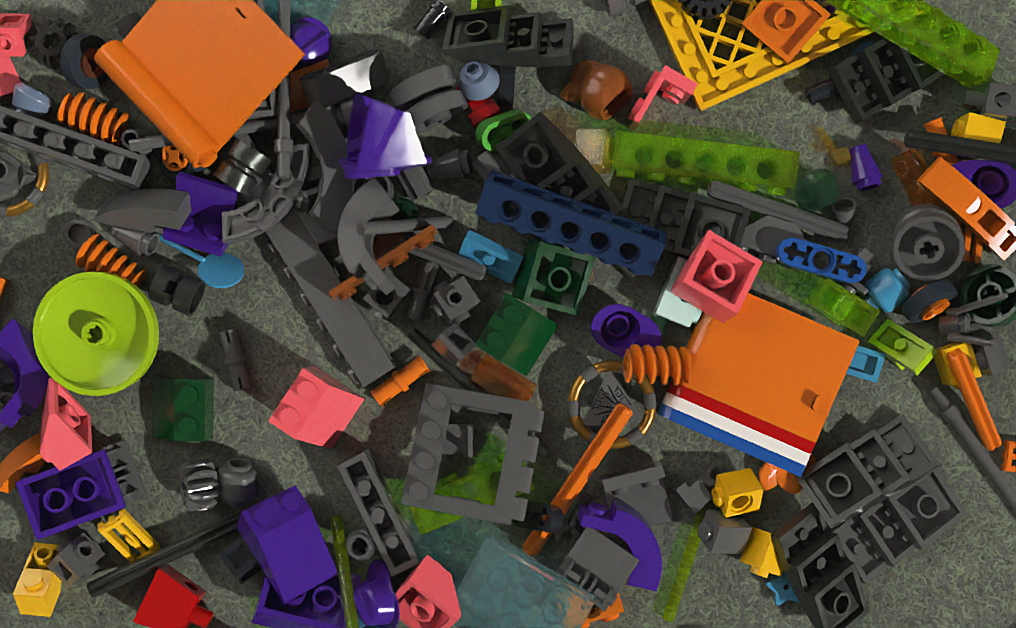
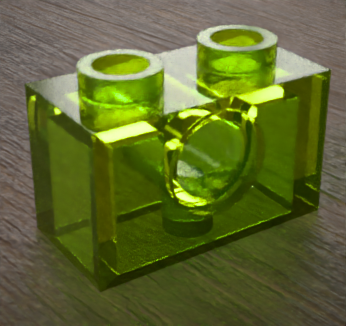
M824 277L819 278L804 301L812 309L850 333L860 337L865 336L880 313V310L831 279Z

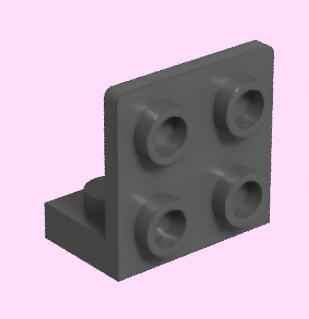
M656 461L601 475L600 478L608 509L610 510L612 500L615 499L637 510L650 526L673 521L674 517L664 482V477L666 476L663 465Z

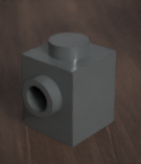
M706 510L703 521L699 525L698 537L710 553L743 554L752 527L742 515L725 518L721 510Z

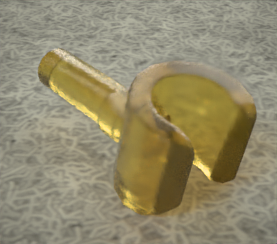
M819 128L816 132L826 145L831 164L839 166L848 163L851 156L847 146L836 148L824 128Z

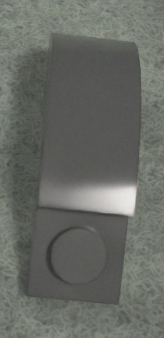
M373 177L357 190L347 203L339 223L338 244L342 259L348 270L357 279L363 277L373 291L379 288L387 295L396 287L374 258L372 246L375 235L360 236L356 230L358 223L387 221L399 211L396 204Z

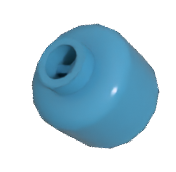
M883 268L865 282L864 286L869 291L864 296V299L874 311L881 308L884 312L890 313L910 298L909 289L912 286L897 268L893 271L890 268Z

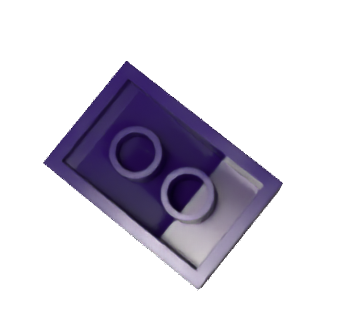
M106 449L87 455L61 471L55 467L15 482L36 540L127 507Z
M296 485L241 512L237 529L283 604L338 574L312 510Z
M337 570L338 574L283 604L265 574L251 623L270 628H350L355 606L353 599L354 591L360 584L361 576Z

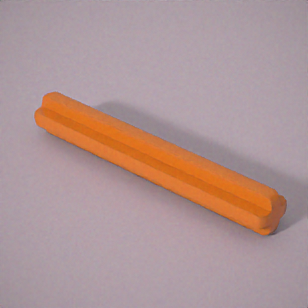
M956 348L947 353V361L983 446L987 450L993 451L1001 446L1002 441L967 356L960 348Z

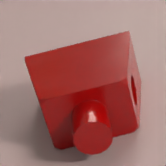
M166 564L157 570L133 622L150 628H188L190 623L207 628L214 612L199 605L206 591L175 568Z

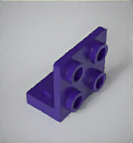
M179 172L176 176V190L189 192L192 211L180 230L165 227L163 239L222 257L229 245L222 242V212L237 209L238 191L223 184Z

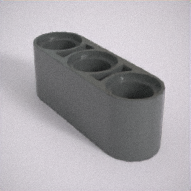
M381 49L361 52L300 78L309 107L315 101H318L323 107H327L390 80Z

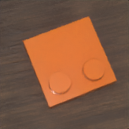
M761 0L741 25L789 64L831 14L814 0Z

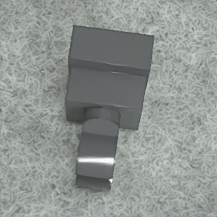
M710 463L706 465L699 479H692L687 484L678 481L670 488L688 512L696 514L713 498L707 491V488L715 485L716 479L713 480L710 477V471L716 467V464Z

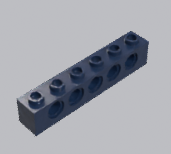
M494 170L489 172L475 214L481 215L488 222H500L509 225L516 232L531 233L539 236L544 242L562 244L577 254H590L598 257L605 264H618L626 267L631 273L636 275L646 274L652 277L666 243V232ZM508 200L514 201L518 208L511 209L504 202ZM542 211L546 213L548 218L539 219L534 215V212ZM573 222L577 228L567 229L563 223ZM600 232L605 234L607 238L598 240L592 234ZM624 243H631L635 245L636 248L633 250H626L621 245Z

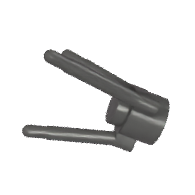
M1001 293L963 306L947 308L946 313H941L939 317L941 336L947 337L948 342L960 341L994 347L996 345L994 341L964 335V333L970 332V328L989 326L970 321L969 317L962 313L1006 299L1008 294ZM1012 321L1011 323H1009V324H1007V325H1005V326H1011V325H1013V324H1014V321Z

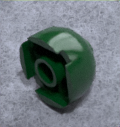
M988 264L979 266L966 276L967 280L963 288L960 287L959 290L960 306L1001 293L1008 294L1006 299L964 312L966 316L978 324L989 327L1005 326L1016 320V274L1007 267Z

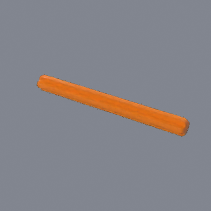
M618 403L550 503L560 507L563 515L566 514L632 416L633 411L627 405ZM544 515L543 521H549L550 516ZM532 530L523 543L522 549L530 556H537L552 533Z

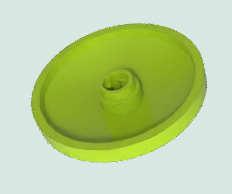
M84 272L63 279L44 296L34 318L33 341L40 363L58 384L78 394L103 396L128 388L147 372L157 352L159 327L150 301L132 282L112 273Z

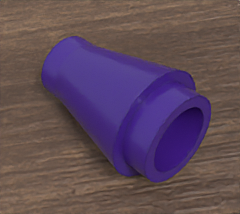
M867 144L850 148L852 185L856 186L857 191H867L882 185L880 178L883 175L871 156Z

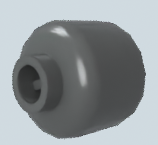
M239 458L230 459L226 464L219 467L217 478L220 494L218 496L230 506H241L244 502L250 501L255 496L258 472L251 466L249 461Z

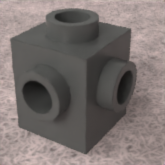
M463 276L451 284L448 281H444L432 290L434 294L428 302L432 317L437 322L441 321L443 326L446 327L451 323L460 325L471 317L469 313L477 307L480 300Z
M83 532L75 540L70 536L58 546L56 550L59 553L47 567L69 588L80 577L83 576L87 580L100 568L97 562L105 553L94 539L89 538Z

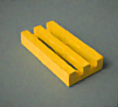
M124 508L119 510L118 516L113 514L108 517V522L101 521L98 523V531L130 563L160 549V544ZM122 523H124L149 548V550ZM115 528L121 533L125 540L131 546H134L141 555L138 556L112 529Z

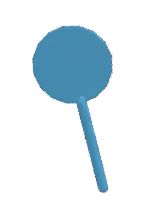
M159 234L161 242L200 261L198 275L201 281L208 286L214 288L231 287L240 282L244 276V265L234 255L223 253L222 257L213 254L203 257L180 244L164 240L163 235Z

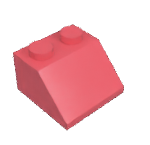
M708 230L683 265L670 292L724 323L738 314L762 261Z
M51 377L48 380L41 411V428L39 429L41 446L39 451L46 462H52L61 471L92 453L91 416L66 388L58 384Z
M426 555L394 590L399 603V620L409 628H450L461 617L451 573L429 555Z

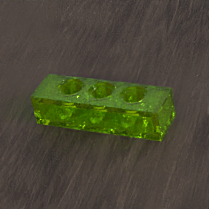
M505 452L497 455V461L489 465L482 461L468 467L469 473L458 477L457 473H452L441 478V484L435 487L434 494H444L447 497H450V495L494 506L498 486L491 483L489 476L494 471L502 470ZM533 480L531 482L530 490L535 489ZM465 483H474L478 487L479 493L474 497L465 496L462 492V486ZM409 506L420 535L464 518V516Z

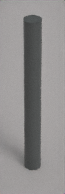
M452 216L363 222L358 223L356 230L360 236L420 231L431 224L436 229L452 228L454 219Z

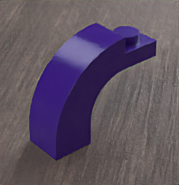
M13 318L0 332V360L11 370L15 384L11 399L0 411V431L5 426L12 428L23 413L29 417L41 403L48 384V373L43 368L36 354L33 335Z
M615 499L612 500L610 510H607L605 506L598 503L580 504L577 514L580 526L620 536L627 542L628 552L640 560L626 580L627 585L657 591L662 573V556L655 535L646 519L633 507Z

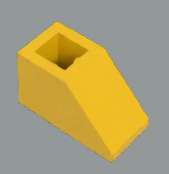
M34 542L13 592L20 614L51 617L60 594L61 580L47 566L59 553L56 549L60 545Z

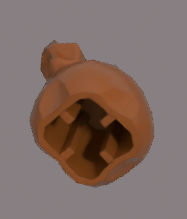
M583 60L575 65L568 85L559 95L565 102H580L581 107L590 116L600 120H607L631 100L633 87L628 75L622 69L596 61Z

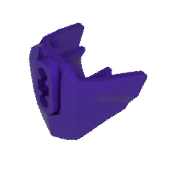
M357 93L354 95L348 126L347 157L338 160L339 166L344 169V178L357 179L399 175L400 170L432 164V157L424 154L421 149L411 116L408 113Z

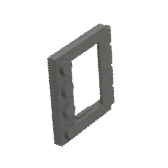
M426 383L401 504L510 526L512 520L524 522L528 500L518 498L517 492L527 494L530 492L534 469L523 467V461L535 463L540 438L528 435L529 431L541 433L545 411L534 409V402ZM452 405L467 407L471 411L498 415L499 413L512 415L495 506L451 495L446 497L434 494Z

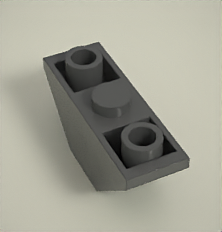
M767 215L746 226L740 249L745 252L750 251L759 254L758 259L760 261L776 264L775 250L780 241L791 237L805 240L797 224ZM791 244L790 247L784 248L783 252L788 254V260L794 256L804 258L801 264L805 265V257L810 248L806 247L807 251L801 253L795 251L794 244ZM813 256V265L816 267L817 262ZM787 266V269L791 271L805 273V271Z

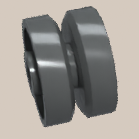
M449 65L437 66L414 75L397 85L389 93L395 109L406 111L405 113L411 116L416 134L449 121L468 107L462 91L451 90L456 83V78Z
M931 203L919 204L905 210L895 220L891 231L893 255L900 270L909 277L921 281L939 280L950 275L961 264L965 254L964 237L955 216L946 208Z

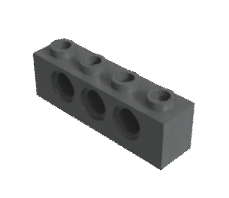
M368 448L340 462L337 467L391 576L393 577L419 564L423 555L370 449Z

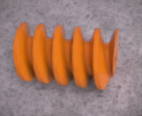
M79 92L76 97L72 93H68L64 97L57 115L60 124L69 125L71 129L80 130L83 135H90L94 139L114 146L120 145L123 132L128 130L129 113L125 112L118 118L119 109L116 107L107 113L108 104L102 102L96 108L97 99L90 97L86 102L85 92Z
M94 234L83 243L76 255L75 264L79 268L85 267V272L116 274L129 280L137 287L147 274L145 269L137 274L135 273L138 265L136 262L131 263L129 266L125 265L128 259L127 255L124 254L118 259L115 258L119 250L117 247L106 251L109 241L103 240L97 244L96 242L100 234Z
M632 344L625 351L623 375L626 383L630 382L632 374H635L637 383H642L644 375L648 376L649 384H654L656 376H660L662 385H666L669 376L672 377L673 385H678L681 377H684L685 383H688L690 380L692 360L687 347H680L677 350L675 346H668L665 350L663 346L659 345L654 349L651 345H644L641 349L638 344Z

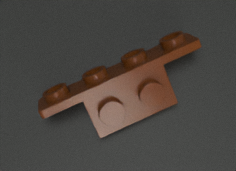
M431 224L407 241L400 232L375 234L372 246L374 258L382 270L390 264L396 267L409 258L407 253L416 247L422 250L435 241L433 236L437 234V230ZM353 275L330 290L328 294L334 301L338 298L344 301L357 292L355 287L365 280L363 277L357 279Z

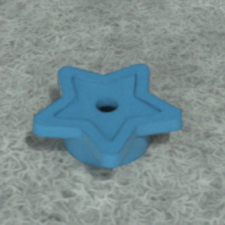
M784 570L782 576L777 575L774 579L765 582V585L775 593V605L779 606L787 600L799 603ZM785 584L789 586L787 590L783 589Z

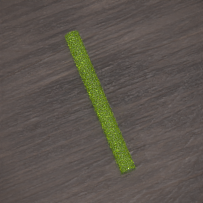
M706 504L696 513L662 616L664 620L674 622L701 540L698 537L699 525L703 521L706 510H711V506Z
M335 515L330 517L346 628H359L342 516Z

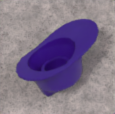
M304 17L290 24V38L305 53L290 73L327 59L332 49V37L329 29L323 22L315 18Z
M964 160L952 165L1000 209L1011 205L1016 200V170L1010 165L991 160Z
M611 304L600 309L591 323V334L595 342L623 359L626 349H629L632 344H638L641 349L644 345H651L654 349L657 345L660 346L661 332L657 324L649 317L626 305Z
M376 559L372 561L368 568L366 581L360 583L354 591L353 599L356 613L365 625L378 626L380 628H396L400 617L399 603L393 590L387 565L383 560Z

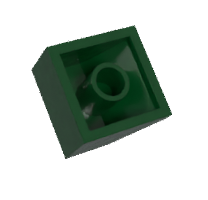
M528 237L523 254L524 258L519 268L512 296L527 303L579 316L596 257L587 254H577L570 249Z
M507 293L477 340L476 347L527 376L558 327V324Z
M153 377L152 438L170 441H207L212 439L214 378Z

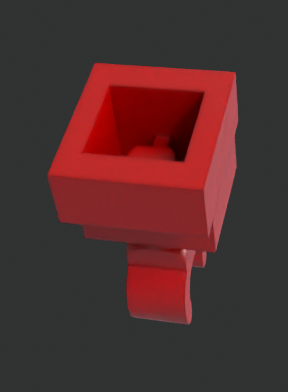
M491 96L480 101L466 99L472 114L468 115V118L475 131L483 120L501 114L500 108Z

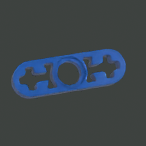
M794 237L780 241L775 250L777 260L785 266L849 284L861 281L867 270L864 260L859 256ZM794 244V250L801 253L807 251L806 247L810 248L805 257V265L801 264L804 258L799 256L791 257L788 260V254L783 252L784 248ZM817 252H824L828 256V266L823 270L817 269L813 265V256ZM852 261L854 262L853 267L857 269V274H851L850 277H847L848 272L840 268L835 269V274L831 273L836 266V262L848 265Z

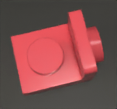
M0 13V56L23 57L27 53L23 37L33 26L31 14Z

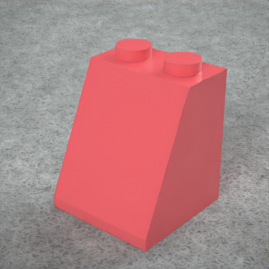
M314 365L301 370L268 422L294 439L332 449L365 398Z

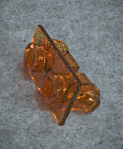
M910 148L889 159L913 206L930 203L939 204V201L917 181L928 169L921 150L917 151V149Z
M487 354L470 379L496 396L529 401L538 386Z

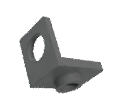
M474 423L448 424L442 454H468V457H473Z

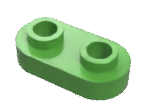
M513 109L487 118L476 129V141L483 148L495 151V147L527 123L531 117L519 109Z

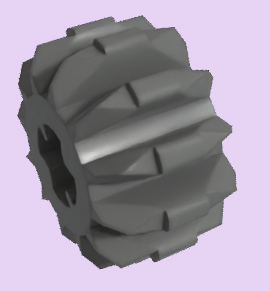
M201 458L184 462L179 469L180 475L178 477L183 504L189 511L197 510V512L214 507L219 501L218 495L220 494L215 465L209 459L201 460Z

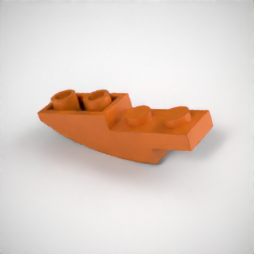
M938 157L917 180L955 218L962 221L997 257L1005 261L1016 249V227L1013 225L1014 222L980 189L943 158Z

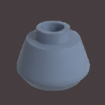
M477 61L468 62L460 71L459 89L466 99L472 101L487 99L498 88L500 82L499 74L488 64Z
M20 82L14 86L12 104L17 107L15 111L41 119L54 108L53 98L36 87L25 82Z

